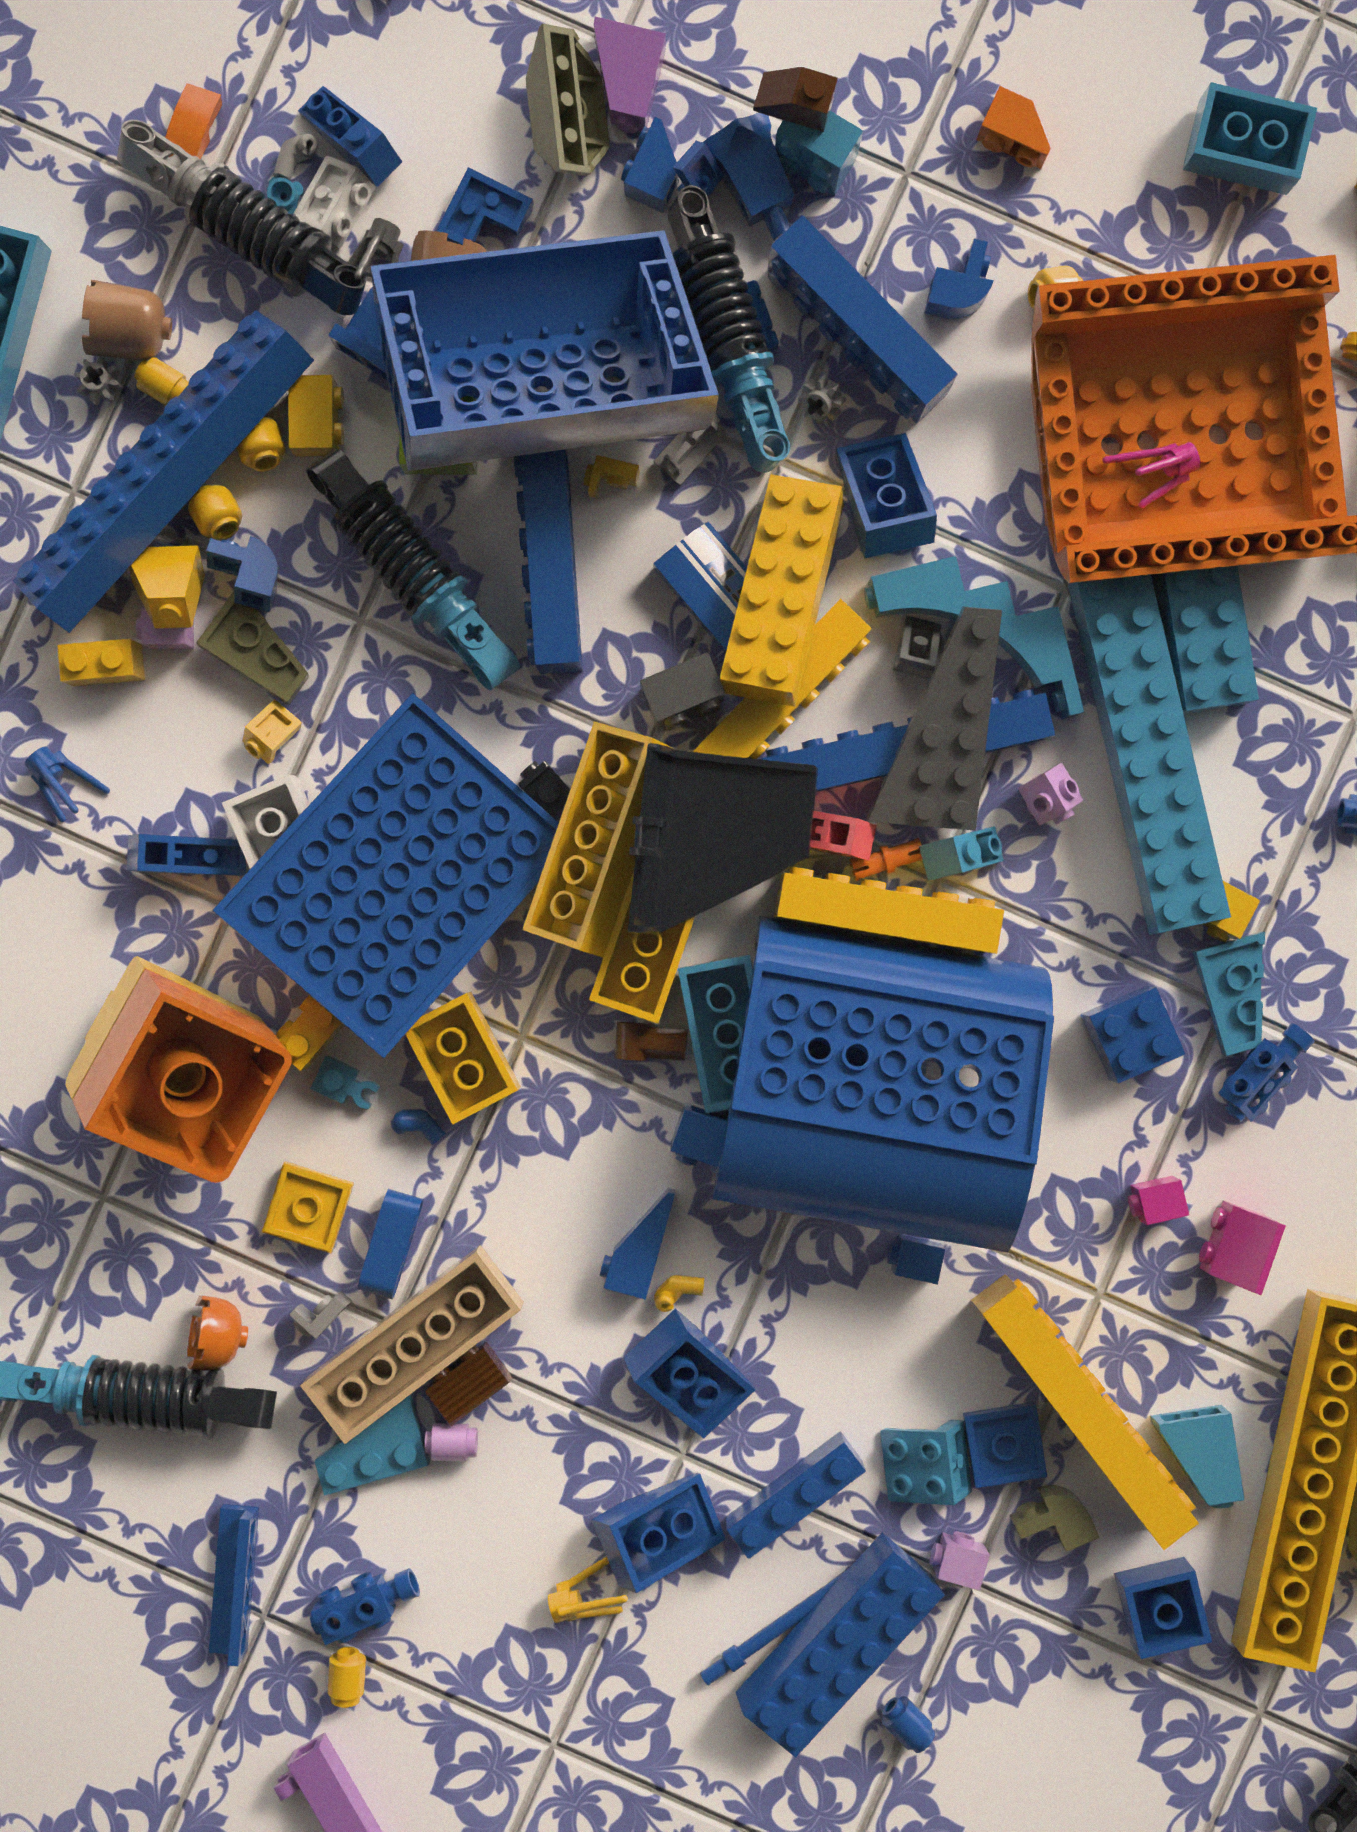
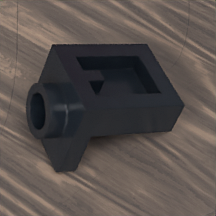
M534 761L521 772L520 776L523 780L518 785L548 814L553 816L566 804L570 788L546 761H543L540 765Z

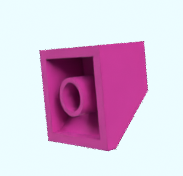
M1223 1200L1221 1208H1216L1211 1219L1213 1231L1209 1242L1206 1241L1200 1250V1269L1212 1276L1262 1296L1286 1225L1264 1214Z

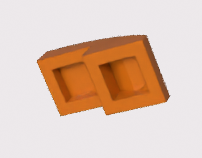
M187 83L173 112L165 138L182 147L191 156H197L201 159L210 143L209 130L222 107L221 94Z

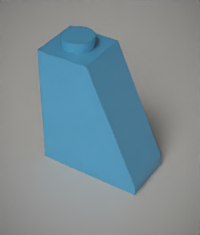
M1215 1405L1150 1415L1151 1423L1198 1495L1208 1506L1219 1509L1229 1508L1234 1505V1502L1245 1500L1232 1414L1225 1407Z

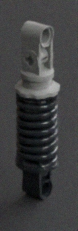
M128 120L122 124L117 153L119 164L145 180L154 189L167 195L169 200L177 206H184L187 224L197 227L211 238H217L220 244L228 247L233 253L240 254L242 259L246 262H251L258 270H263L264 274L268 277L274 278L292 296L298 297L307 291L340 315L350 316L358 311L367 281L366 275L363 273L361 279H355L354 274L357 267L349 264L331 251L332 238L324 232L321 233L313 227L311 228L306 222L300 223L299 218L295 214H288L286 208L277 206L276 202L271 198H265V195L260 190H254L253 186L248 182H242V179L230 171L229 167L224 163H214L207 167L203 160L197 156H191L182 147L172 143L143 121Z

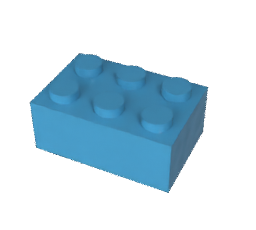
M1210 82L1198 102L1182 170L1287 195L1301 179L1317 108Z

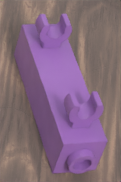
M326 1733L319 1735L293 1751L287 1764L290 1771L277 1779L279 1784L273 1788L280 1801L301 1789L325 1832H382Z

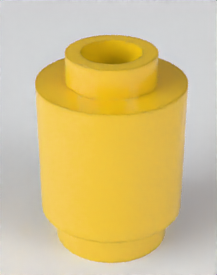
M152 357L149 361L143 360L138 365L134 374V378L137 380V389L165 406L172 398L178 397L189 385L184 374L156 357Z
M340 1648L329 1658L327 1693L331 1697V1703L334 1706L342 1708L356 1706L360 1702V1697L364 1694L366 1657L357 1648Z

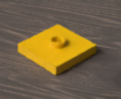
M285 1161L280 1171L262 1232L331 1254L336 1244L354 1182Z

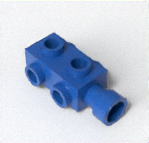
M1291 1023L1282 1033L1284 1038L1277 1046L1264 1038L1256 1048L1250 1050L1245 1062L1239 1069L1224 1081L1223 1087L1218 1094L1227 1103L1224 1107L1225 1111L1239 1122H1242L1245 1118L1252 1122L1257 1116L1266 1112L1268 1102L1280 1088L1286 1087L1291 1082V1075L1298 1068L1294 1060L1301 1052L1306 1053L1315 1042L1305 1030L1296 1024ZM1283 1072L1279 1079H1274L1277 1073ZM1260 1099L1258 1105L1250 1107L1254 1100Z
M410 1568L396 1573L394 1579L387 1582L382 1573L373 1577L371 1572H366L351 1581L352 1586L340 1591L338 1586L331 1587L318 1595L319 1601L315 1603L311 1610V1626L316 1635H321L325 1645L334 1641H338V1644L348 1642L358 1635V1631L369 1626L372 1630L378 1629L390 1622L396 1608L395 1602L400 1600L407 1602L420 1596L417 1578ZM364 1603L371 1604L373 1609L365 1611L363 1609ZM332 1617L337 1618L340 1623L334 1624Z

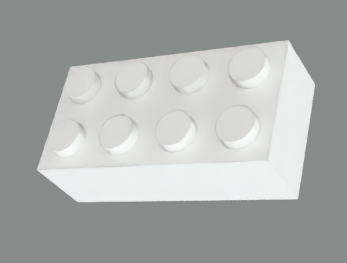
M288 774L222 802L250 869L310 805L298 777Z

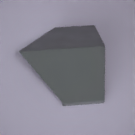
M907 615L892 670L930 679L945 650V643L940 632L941 624Z

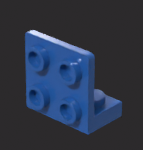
M371 287L347 327L343 328L336 323L328 336L336 349L387 380L379 339L373 287Z

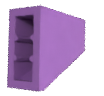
M595 16L593 23L594 36L610 122L626 133L642 131L644 127L648 126L666 52V33Z

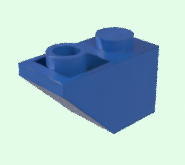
M654 117L650 128L644 127L636 145L639 151L634 161L631 159L627 161L621 175V180L624 181L625 196L664 214L678 185L679 177L673 169L677 161L662 119Z

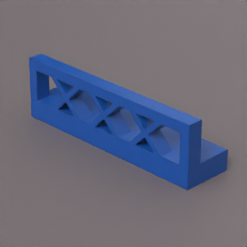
M223 1504L220 1508L208 1653L228 1654L227 1666L238 1667L248 1651L259 1507Z

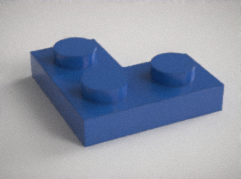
M468 167L437 228V232L447 233V241L463 245L464 238L475 242L485 221H488L518 236L534 202L532 198Z

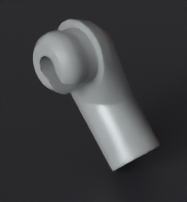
M300 134L286 140L281 146L273 176H279L291 181L295 165L315 155L318 149L316 138L311 134Z

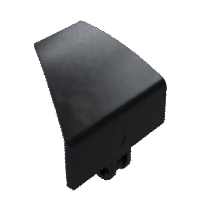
M649 743L647 746L640 816H632V824L635 825L633 847H629L628 855L636 856L628 932L658 935L808 859L818 768L809 764L680 751L668 746Z

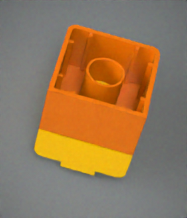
M135 956L127 966L115 990L110 991L86 1034V1042L68 1073L65 1085L85 1130L210 1182L218 1183L226 1180L231 1175L292 1063V1057L281 1041L258 1015L164 968Z

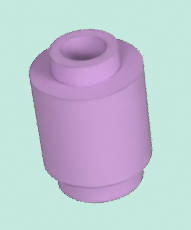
M434 1423L432 1431H426L425 1453H431L432 1461H467L468 1457H477L478 1429L469 1427V1424H454L450 1426L449 1424Z

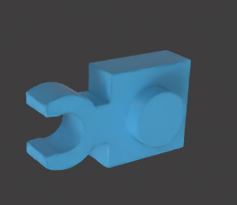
M327 1055L310 1089L341 1104H344L348 1096H351L358 1107L369 1109L372 1103L363 1099L362 1091L365 1088H369L377 1092L380 1086L370 1080L357 1081L360 1070Z

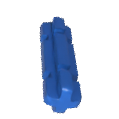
M756 280L747 282L749 287L747 293L752 296L753 303L751 306L757 311L755 320L760 321L762 326L759 333L765 336L767 349L773 351L778 348L779 340L776 332L772 331L773 323L764 298H760L762 294L760 286Z

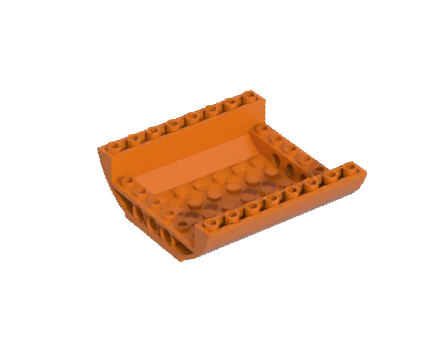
M1336 255L1038 286L1032 323L1030 387L1045 527L1047 526L1057 566L1067 582L1077 583L1357 553V515L1347 516L1325 305L1340 292ZM1247 423H1255L1261 428L1262 436L1260 440H1251L1246 436L1245 425ZM1213 426L1221 427L1226 433L1225 443L1216 444L1212 442L1209 437V429ZM1140 434L1152 436L1155 441V448L1165 447L1173 443L1180 446L1191 442L1196 447L1200 457L1199 470L1189 473V481L1177 485L1144 508L1139 507V502L1173 479L1174 476L1168 477L1163 469L1140 476L1136 475L1135 471L1138 468L1161 461L1162 456L1109 464L1102 462L1103 457L1112 456L1106 454L1101 447L1102 440L1107 437L1114 438L1119 443L1120 450L1118 454L1141 451L1142 449L1137 444V438Z

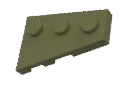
M234 591L196 642L198 647L288 706L309 678L308 672L270 627L259 610L234 602Z

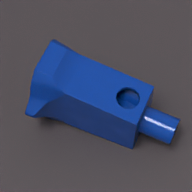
M755 113L733 120L726 127L708 137L703 143L707 145L723 172V180L749 227L764 220L773 241H776L791 226L784 213V209L791 206L794 193L771 138L772 125L769 116Z

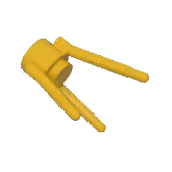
M607 1557L594 1563L569 1580L556 1583L557 1592L548 1595L549 1609L555 1623L622 1613L623 1609L621 1606H609L627 1602L628 1598L625 1595L583 1603L579 1590L572 1591L571 1589L608 1565Z

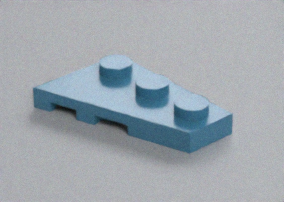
M1265 932L1254 933L1241 937V939H1234L1192 952L1223 1056L1256 1048L1262 1042L1263 1002L1261 1001V981L1264 978L1262 952L1263 945H1265Z
M410 1394L346 1444L341 1440L315 1459L324 1496L429 1466L430 1458L428 1453H425V1441L412 1395Z

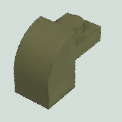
M1044 1485L1037 1487L1042 1501L1039 1503L1035 1501L1024 1503L1016 1509L1015 1513L1009 1515L1021 1539L1053 1526L1066 1552L1100 1538L1089 1512L1080 1499L1073 1492L1061 1486Z

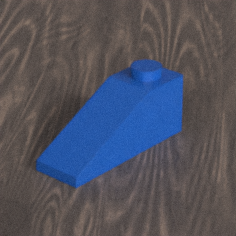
M150 834L128 835L127 871L244 876L246 874L247 861L237 839Z
M668 1187L614 1247L612 1257L604 1256L599 1276L606 1278L604 1283L605 1289L646 1300L675 1197V1189Z

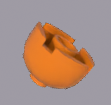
M199 1295L195 1306H202L200 1317L192 1315L187 1346V1357H194V1360L189 1362L187 1366L189 1369L217 1370L227 1366L235 1358L238 1348H245L248 1338V1326H242L240 1312L229 1301Z

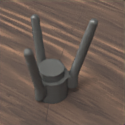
M375 218L370 230H366L361 243L348 261L349 264L356 266L364 254L354 274L356 280L361 279L373 255L386 258L388 253H390V263H398L404 245L398 241L401 230L392 222L382 218Z

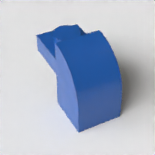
M973 239L963 273L941 267L936 268L925 306V314L945 319H961L973 314L981 307L994 281L985 278L991 256L985 255L987 241Z
M252 536L249 538L247 548L240 547V545L231 540L219 541L210 538L206 549L207 568L237 576L234 585V602L271 612L277 592L278 578L277 560L272 550L264 542Z

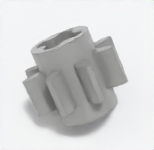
M101 356L98 358L97 363H90L84 359V366L81 371L74 373V376L82 383L77 388V391L82 396L90 394V401L95 405L100 403V399H108L113 403V395L117 390L123 389V386L115 379L120 374V370L115 365L108 367L107 361ZM99 376L102 382L100 385H98L96 381V378H98Z
M823 375L818 382L811 378L803 386L806 392L798 398V402L803 403L804 416L817 420L818 424H821L827 416L830 420L834 421L841 413L839 408L846 401V398L841 396V384L828 380L827 375Z

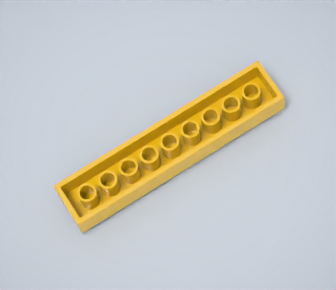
M1307 1289L1231 1642L1245 1658L1316 1673L1357 1483V1299Z

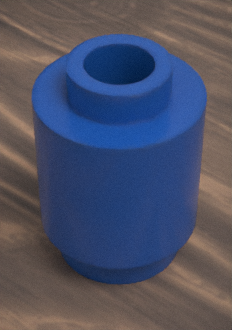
M906 1696L894 1697L885 1704L882 1710L883 1726L907 1750L921 1753L927 1749L935 1737L932 1722Z

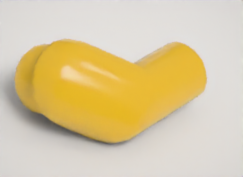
M683 1275L670 1276L656 1289L654 1294L656 1308L662 1312L671 1311L674 1308L673 1304L683 1294L703 1296L704 1278Z

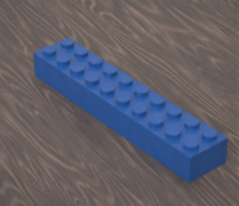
M257 310L252 315L246 316L239 323L238 330L227 342L217 347L213 358L208 364L192 375L189 385L182 393L167 403L164 413L155 423L148 425L142 431L138 442L129 451L120 455L111 472L94 484L91 494L85 501L69 512L66 522L59 530L44 540L41 550L32 560L25 562L19 568L13 582L38 610L70 633L312 364L314 359L285 329Z

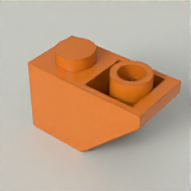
M999 86L976 140L982 142L983 146L992 152H1004L1015 157L1016 161L1025 167L1042 169L1051 147L1033 100Z

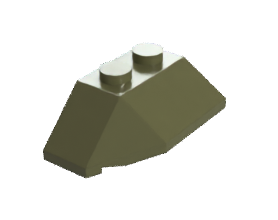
M543 23L538 29L525 78L533 148L555 172L588 176L610 148L602 76L588 52L578 42L580 38L574 29Z

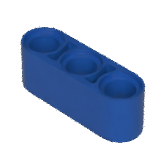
M388 1188L379 1212L357 1289L389 1299L394 1298L424 1199Z

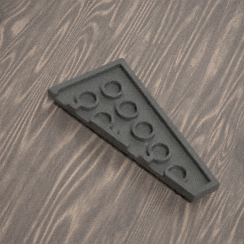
M962 607L944 646L945 650L928 681L929 685L921 702L918 703L896 751V757L888 775L881 784L880 792L873 808L870 809L866 817L867 822L976 831L1002 610Z

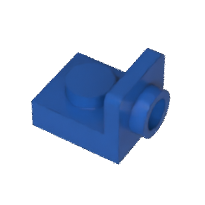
M697 140L673 166L682 182L677 188L678 192L686 186L693 185L701 188L709 196L724 177L707 145Z

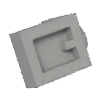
M342 1291L334 1298L328 1294L313 1310L318 1315L317 1317L303 1304L298 1305L290 1313V1316L294 1319L293 1324L299 1332L307 1337L312 1335L317 1339L352 1300Z

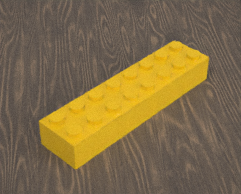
M1004 1274L971 1300L1163 1550L1167 1549L1199 1524L1191 1513L1196 1509L1195 1505L1175 1483L1174 1478L1161 1461L1151 1452V1448L1142 1436L1127 1422L1128 1418L1118 1405L1113 1402L1107 1393L1101 1396L1106 1391L1085 1364L1081 1367L1078 1366L1083 1362L1082 1358L1063 1336L1057 1339L1056 1335L1061 1331L1041 1307L1036 1310L1033 1308L1038 1301L1018 1278L1012 1282Z

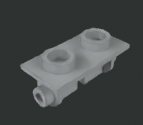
M715 414L711 425L706 430L678 433L653 462L681 486L728 434V431L719 424L721 420Z

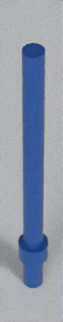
M845 1572L738 1647L733 1645L722 1653L723 1657L700 1673L704 1682L709 1686L730 1670L735 1672L746 1664L745 1660L800 1622Z

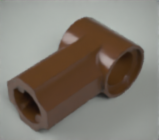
M617 1022L614 1058L646 1061L647 1058L685 1061L687 1029L649 1027V1024Z

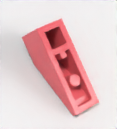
M814 811L810 849L869 861L877 825L858 818Z

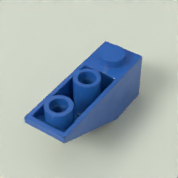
M322 86L316 93L312 94L308 101L298 110L300 115L349 164L358 167L376 187L402 163V160L384 133L326 87Z

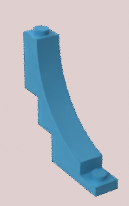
M956 556L870 577L868 588H864V597L868 610L874 609L876 618L895 614H922L950 619L956 622L963 606L1002 610L998 645L1014 658L1036 689L1055 685L1056 690L1052 691L1053 704L1057 712L1061 711L1063 719L1075 717L1084 712L1058 606L1016 616L1007 581L964 591Z

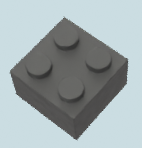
M708 652L640 680L642 694L657 729L664 726L666 731L676 729L686 724V717L697 712L700 717L712 714L720 709V703L724 701L725 691Z

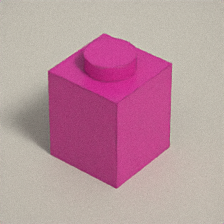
M1171 1175L1130 1185L1132 1195L1128 1196L1130 1211L1133 1217H1138V1220L1142 1223L1151 1225L1190 1216L1181 1179Z

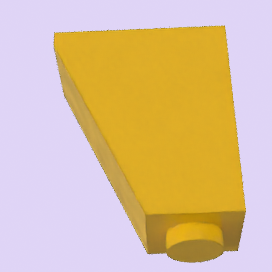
M198 545L146 547L128 568L132 583L154 628L192 627L205 578Z

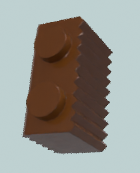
M484 1342L479 1347L477 1345L473 1346L459 1357L460 1361L453 1367H446L430 1379L431 1383L425 1390L426 1395L430 1397V1400L450 1426L454 1425L511 1381L512 1375L487 1342Z

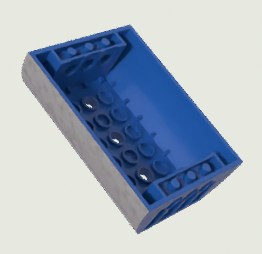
M665 230L371 266L382 358L408 471L706 430L713 421L719 394ZM617 377L620 382L612 383L607 381L606 378ZM544 386L549 391L537 392L534 388ZM465 396H473L476 401L464 402L460 399Z

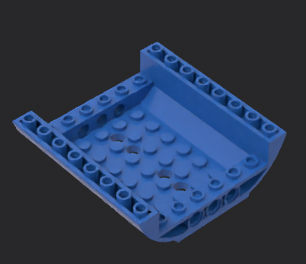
M760 916L754 947L756 953L722 1156L718 1162L712 1199L1008 1253L1023 1218L1038 1159L1054 1025L1052 983L1048 970L1035 965ZM813 1041L825 1043L829 1049L828 1057L822 1060L813 1058L809 1054L808 1045ZM854 1047L861 1049L866 1055V1063L862 1066L851 1065L846 1059V1051ZM926 1061L937 1063L941 1069V1077L937 1080L927 1079L921 1071L922 1063ZM963 1068L973 1069L979 1078L977 1086H965L959 1079L960 1070Z

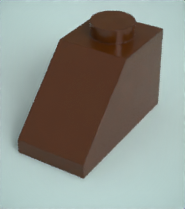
M805 67L764 72L753 111L824 132L834 100L838 77Z

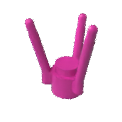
M1191 442L1180 446L1173 443L1165 447L1103 457L1102 459L1104 464L1162 456L1161 461L1136 469V475L1140 476L1163 469L1168 477L1174 476V478L1141 500L1138 504L1140 508H1144L1151 502H1154L1177 485L1189 481V473L1200 468L1198 451Z

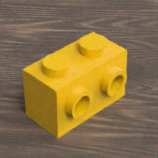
M310 995L300 1005L299 1009L303 1012L295 1022L289 1019L276 1033V1037L291 1054V1064L300 1071L309 1068L345 1026Z

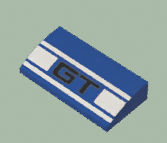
M708 521L653 563V569L726 654L747 567Z

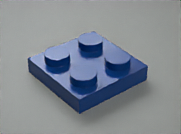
M1034 1402L963 1413L973 1482L976 1488L1048 1477L1037 1407Z

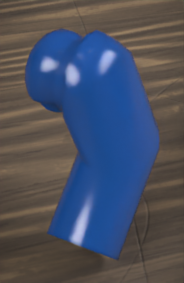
M423 1109L400 1110L396 1112L391 1120V1128L395 1133L404 1134L405 1132L420 1131L431 1145H434L446 1134L430 1114Z

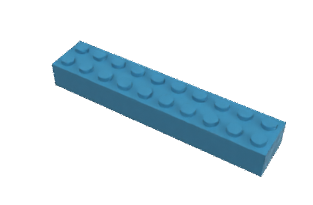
M1151 575L1070 583L1068 589L1148 934L1152 935L1230 918L1231 914Z

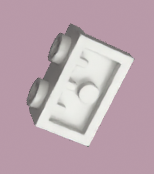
M326 155L293 214L299 218L300 223L306 222L311 228L313 227L321 233L324 232L332 238V244L341 248L374 192L375 185L370 182L358 167Z

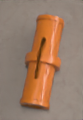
M915 838L912 841L890 848L887 845L881 846L879 851L870 854L869 861L857 858L849 859L850 867L855 869L852 870L855 881L884 871L888 874L893 873L897 867L920 860L923 861L921 852L918 850L920 849L919 846L922 845L920 839Z

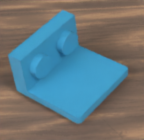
M949 1420L936 1430L884 1428L881 1430V1444L889 1501L956 1505L972 1492L963 1420Z

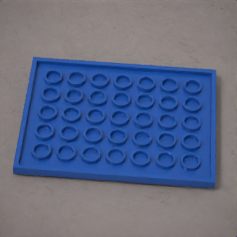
M412 693L212 911L384 1059L537 885L559 822Z

